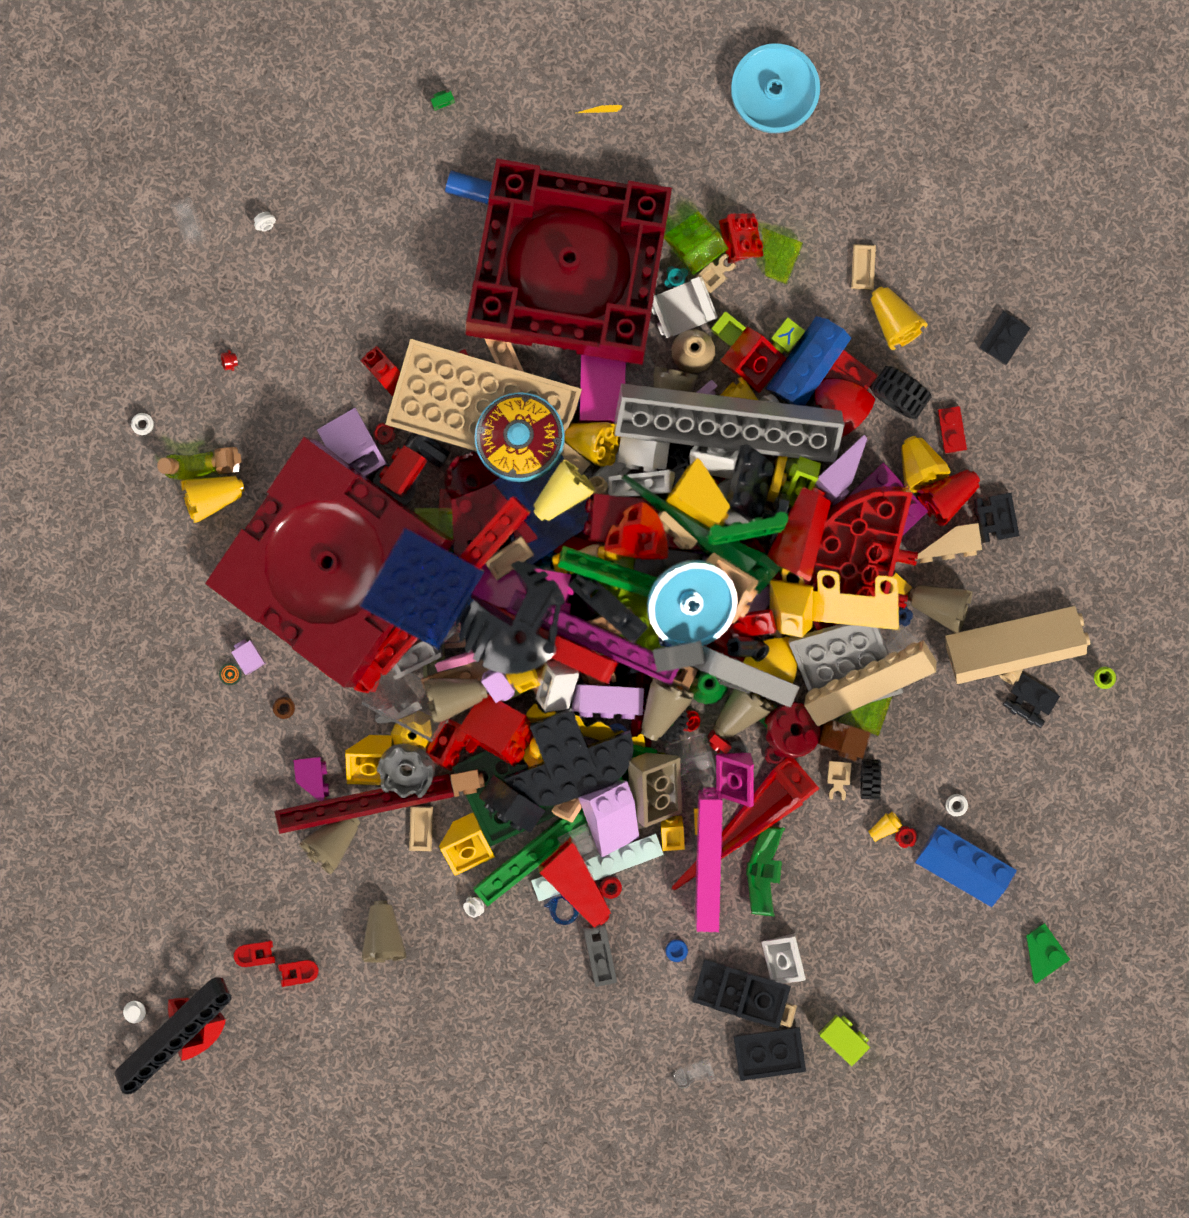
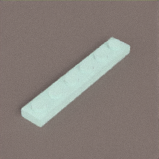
M653 834L629 843L604 857L597 855L585 860L594 879L598 880L664 854L657 835ZM543 876L531 880L538 901L560 894Z

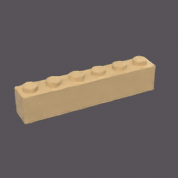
M924 640L918 643H911L905 649L899 652H892L882 660L872 661L866 667L858 671L853 670L841 679H833L826 686L810 690L806 694L804 706L816 725L820 726L935 673L936 659Z

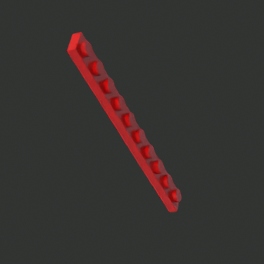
M516 497L510 498L378 649L379 653L371 663L382 675L388 674L531 513Z

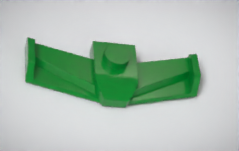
M770 826L761 832L756 840L750 860L747 862L746 875L751 914L775 917L770 883L780 884L782 861L773 859L785 830L783 827Z

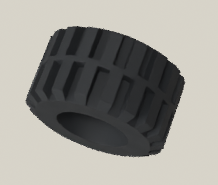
M885 366L870 388L880 401L901 415L911 419L919 417L932 397L929 390L920 382L892 366Z

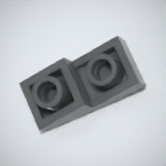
M701 640L679 643L675 646L660 647L653 650L657 672L705 663Z

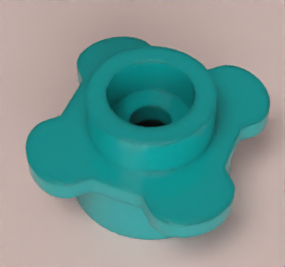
M673 266L667 268L668 277L665 280L667 288L685 284V278L688 275L687 269L674 268Z

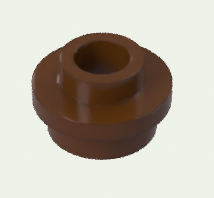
M280 697L273 704V712L280 719L290 718L295 712V704L288 697ZM282 704L288 705L286 712L280 710Z

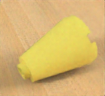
M566 459L560 462L534 503V513L541 520L546 519L549 521L595 492V488L584 474L581 475L577 471L578 468Z

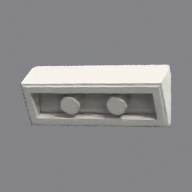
M664 470L628 474V476L653 494L671 493L675 472ZM623 475L608 477V495L621 497L640 496L621 479Z

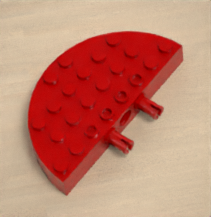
M899 486L875 487L852 494L834 505L828 511L810 581L804 579V585L813 586V591H818V572L821 570L834 571L839 575L840 594L876 597L875 580L878 576L893 577L896 562L915 566L918 552L899 549L913 492L909 488ZM825 575L822 578V584L825 588L831 589L835 586V579L831 575ZM887 580L881 582L880 590L884 594L892 593L889 592L891 582ZM898 594V607L905 609L908 595ZM812 621L817 630L838 625V623Z

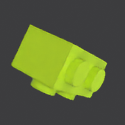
M801 456L797 464L792 463L788 474L791 478L789 481H785L781 489V493L789 495V508L793 507L803 487L812 490L815 486L821 463Z
M836 1014L818 1034L852 1067L870 1048L867 1044L869 1039L861 1031L858 1033L850 1028L853 1024L844 1015L840 1018Z

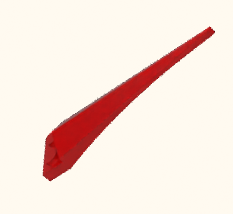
M787 757L771 771L754 793V806L748 807L744 805L722 831L721 859L799 808L806 799L819 790L816 783L794 758ZM696 861L672 886V890H677L696 877Z

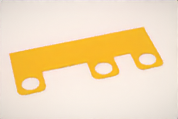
M784 568L782 569V581H787L786 576L790 571ZM823 570L818 572V591H813L812 621L899 630L898 582L896 578L878 576L875 580L876 597L840 594L838 573ZM825 575H831L835 579V586L833 588L827 589L823 586L822 578ZM799 576L798 584H804V578ZM887 580L893 584V592L891 594H884L880 590L882 581Z

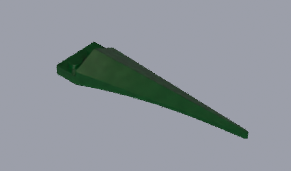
M624 474L621 477L624 482L659 513L665 511L698 541L696 545L709 557L712 553H715L758 580L759 582L755 588L758 591L757 594L761 593L781 569L764 553L737 541L710 545L707 542L710 527L665 502L628 475Z

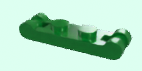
M778 512L773 518L763 519L759 517L752 519L748 523L734 522L728 525V527L723 528L720 525H713L707 535V542L710 545H718L782 532L788 522V515L785 512Z

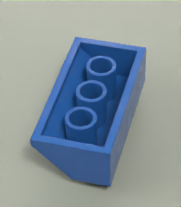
M816 316L766 390L791 405L805 406L847 346L851 337L840 326L826 318Z
M938 824L915 861L916 864L990 907H993L1005 892L1017 871Z

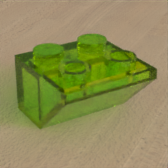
M699 211L689 216L664 236V240L692 275L728 250L719 232Z

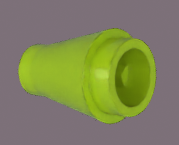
M1101 667L1095 672L1094 682L1099 688L1108 689L1115 684L1116 674L1111 668ZM1101 674H1104L1106 677L1104 682L1100 681L1101 678L1099 676Z

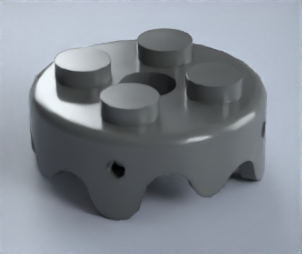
M397 744L389 747L381 756L377 767V772L381 776L382 790L384 792L394 791L402 798L414 793L419 798L422 797L429 788L435 772L431 757L423 749L411 744ZM407 765L412 768V771H405L402 766Z

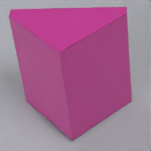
M751 753L717 754V791H721L722 798L748 807L754 806V764Z

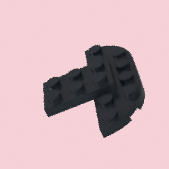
M572 708L530 724V728L544 762L505 776V781L517 793L539 806L562 804L615 783L628 769L629 761L632 760L633 755L631 731H625L587 746Z

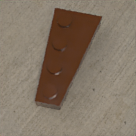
M832 720L820 725L821 736L818 742L819 745L838 750L839 756L854 761L857 760V757L863 758L871 732Z

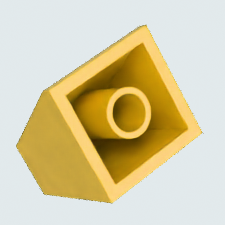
M696 458L686 468L665 502L710 528L713 525L722 526L729 517L726 512L730 505L702 461Z

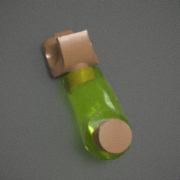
M237 447L215 449L214 454L212 451L193 455L170 454L158 461L157 468L160 473L165 474L168 478L186 480L214 473L215 471L218 474L239 472V464L242 461Z

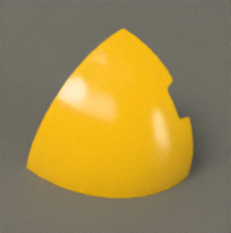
M793 637L773 638L764 641L770 647L768 655L759 662H756L751 657H745L743 663L793 684L798 665L789 645V638Z

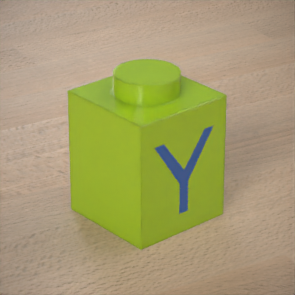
M787 318L770 341L773 342L772 345L781 354L783 352L788 354L802 337L805 330Z

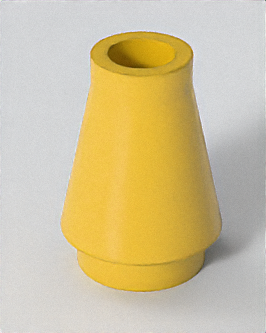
M892 811L889 814L885 813L868 832L876 842L883 837L898 832L899 828L903 825Z

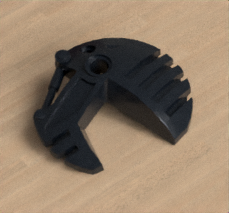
M516 561L511 566L527 594L515 620L468 590H464L459 598L455 615L456 627L459 624L461 625L458 636L461 643L465 639L467 643L465 650L468 654L472 651L474 653L473 659L479 663L482 660L485 668L505 674H519L534 670L546 663L556 653L557 646L555 642L558 631V619L561 605L565 603L564 595L555 580L549 581L546 578L550 576L545 571L537 572L535 570L539 567L526 562ZM555 605L553 621L547 640L539 635L538 632L551 607ZM519 631H523L526 634V640L521 644L516 640V634Z

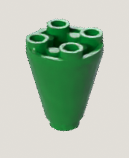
M698 669L689 691L694 693L693 699L697 702L712 704L725 696L730 682ZM712 679L713 685L706 687L705 680Z

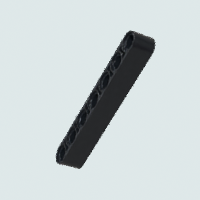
M215 977L209 980L116 1069L114 1075L123 1094H132L140 1089L230 1003L232 996L223 978Z

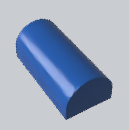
M451 170L445 192L488 205L492 182Z

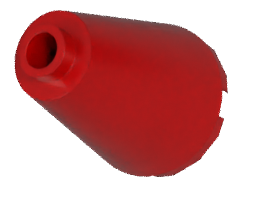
M964 470L921 487L917 490V493H921L918 496V500L928 510V516L931 517L933 514L937 519L935 523L942 527L952 519L977 491L980 478L974 471Z

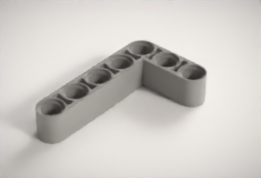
M702 646L705 663L694 665V667L788 707L792 706L799 686Z

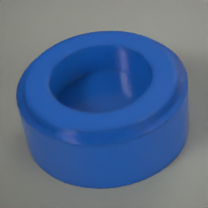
M672 940L666 946V955L673 962L683 961L688 954L687 945L681 940Z

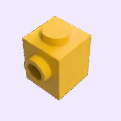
M535 669L519 674H506L509 683H513L514 688L519 693L541 685Z

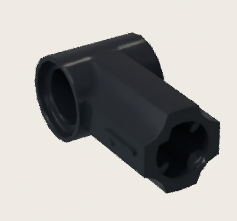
M411 433L404 443L405 446L441 468L450 455L448 450L434 442L432 438Z
M757 635L729 638L726 644L727 653L731 657H751L756 662L762 661L770 651V647Z

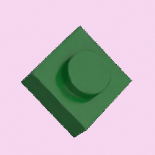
M446 90L434 94L431 103L434 111L454 104L455 100L451 91L446 92Z

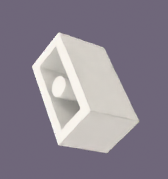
M621 437L617 462L626 463V468L639 469V466H642L643 471L646 472L666 469L670 443Z
M559 661L545 663L540 680L541 685H539L536 700L545 712L569 709L575 685L579 678V673L576 669Z

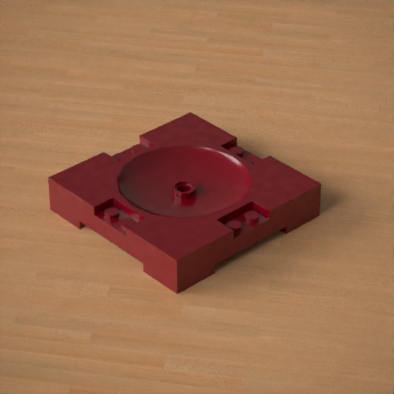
M496 158L478 263L466 318V335L532 346V343L571 349L576 350V354L643 365L672 188L629 180L628 184L541 170L540 165ZM572 259L574 262L567 263L564 260Z
M303 437L268 489L267 493L269 494L247 527L241 529L205 584L255 622L261 623L292 646L291 649L342 687L354 688L379 653V647L427 578L431 577L455 541L349 466V463L316 439ZM329 557L333 559V565L330 568L327 566V559Z

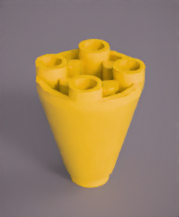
M608 422L570 423L565 431V443L595 465L604 467L606 465L612 466L615 463L621 436H615L614 424Z

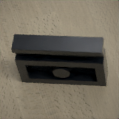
M1003 311L979 349L1006 366L1030 330V327Z

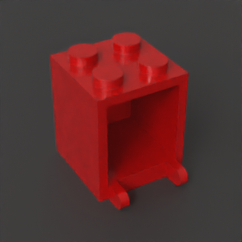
M487 694V698H483V701L473 706L459 727L460 731L456 736V740L459 743H463L468 737L470 740L466 745V750L469 753H473L477 746L515 767L517 762L523 759L525 750L534 737L530 728L532 722L524 714L501 701L496 703L491 695Z

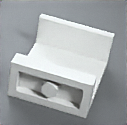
M702 277L694 278L690 282L654 295L652 313L654 315L657 314L660 321L657 323L661 335H665L666 338L673 337L718 318Z

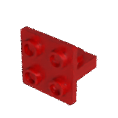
M754 213L729 214L727 218L719 220L725 252L729 256L727 258L728 263L764 256L763 243L760 240L758 221Z

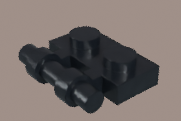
M1012 493L990 496V506H984L982 498L974 499L975 508L973 511L974 515H977L982 543L990 542L989 533L995 532L997 540L1020 536ZM992 512L994 525L987 526L985 513Z
M1021 673L1019 681H1016L1010 691L1017 696L1015 702L1006 698L1003 706L1008 708L1009 712L1013 715L1018 714L1026 719V723L1031 726L1034 724L1041 729L1045 721L1038 717L1040 712L1042 711L1049 715L1060 696ZM1023 701L1034 706L1032 712L1021 706Z

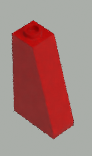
M805 487L801 489L788 514V522L784 530L779 532L767 555L778 566L808 581L812 577L831 504L830 500L823 497L825 493L815 487L812 490Z
M569 837L538 866L539 872L595 928L599 924H604L609 919L610 908L574 839Z

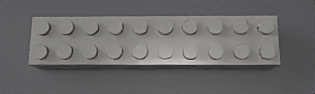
M621 384L614 420L615 436L737 451L740 450L741 445L748 444L761 454L793 458L801 456L810 460L836 462L844 428L843 414L840 410Z

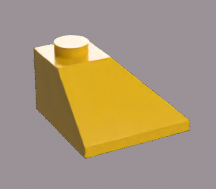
M775 579L770 581L769 609H772L777 630L781 634L803 637L812 628L813 586Z
M368 735L345 751L347 784L381 785V776L377 772V767L383 753L389 747H392V735Z
M474 812L453 821L439 845L455 876L495 857Z

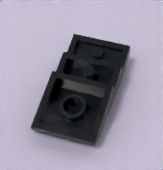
M704 959L692 1002L779 1029L791 986Z

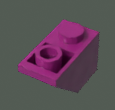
M322 757L295 759L296 783L318 801L326 800V797L330 796L329 784L324 783V774H327L326 761H322Z

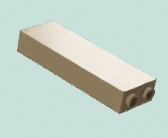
M1076 606L946 635L945 646L956 684L1086 655L1090 639L1088 633L1083 632L1084 620L1082 614H1078Z

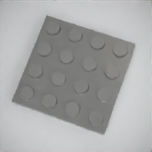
M838 624L806 633L803 637L789 638V645L808 691L826 686L831 680L841 679L853 670L858 671L866 667L870 662L882 660L890 654L881 630L877 627ZM903 687L874 701L902 694Z

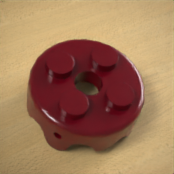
M470 452L463 456L458 455L446 470L444 483L448 495L453 500L491 484H494L499 490L502 479L487 469L476 452ZM466 478H473L477 483L476 487L469 486Z
M793 702L791 707L781 704L765 717L764 722L767 724L765 738L773 747L775 755L798 758L809 754L817 746L821 736V726L816 725L804 706L805 704ZM792 724H796L799 728L797 736L791 733L790 728Z

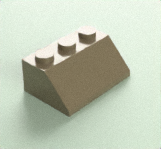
M645 753L632 758L629 761L630 765L628 767L629 788L635 802L637 821L645 828L681 814L680 757L676 755Z

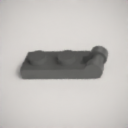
M605 923L599 924L595 928L590 926V924L583 925L595 987L617 983ZM600 933L602 940L593 941L592 935Z

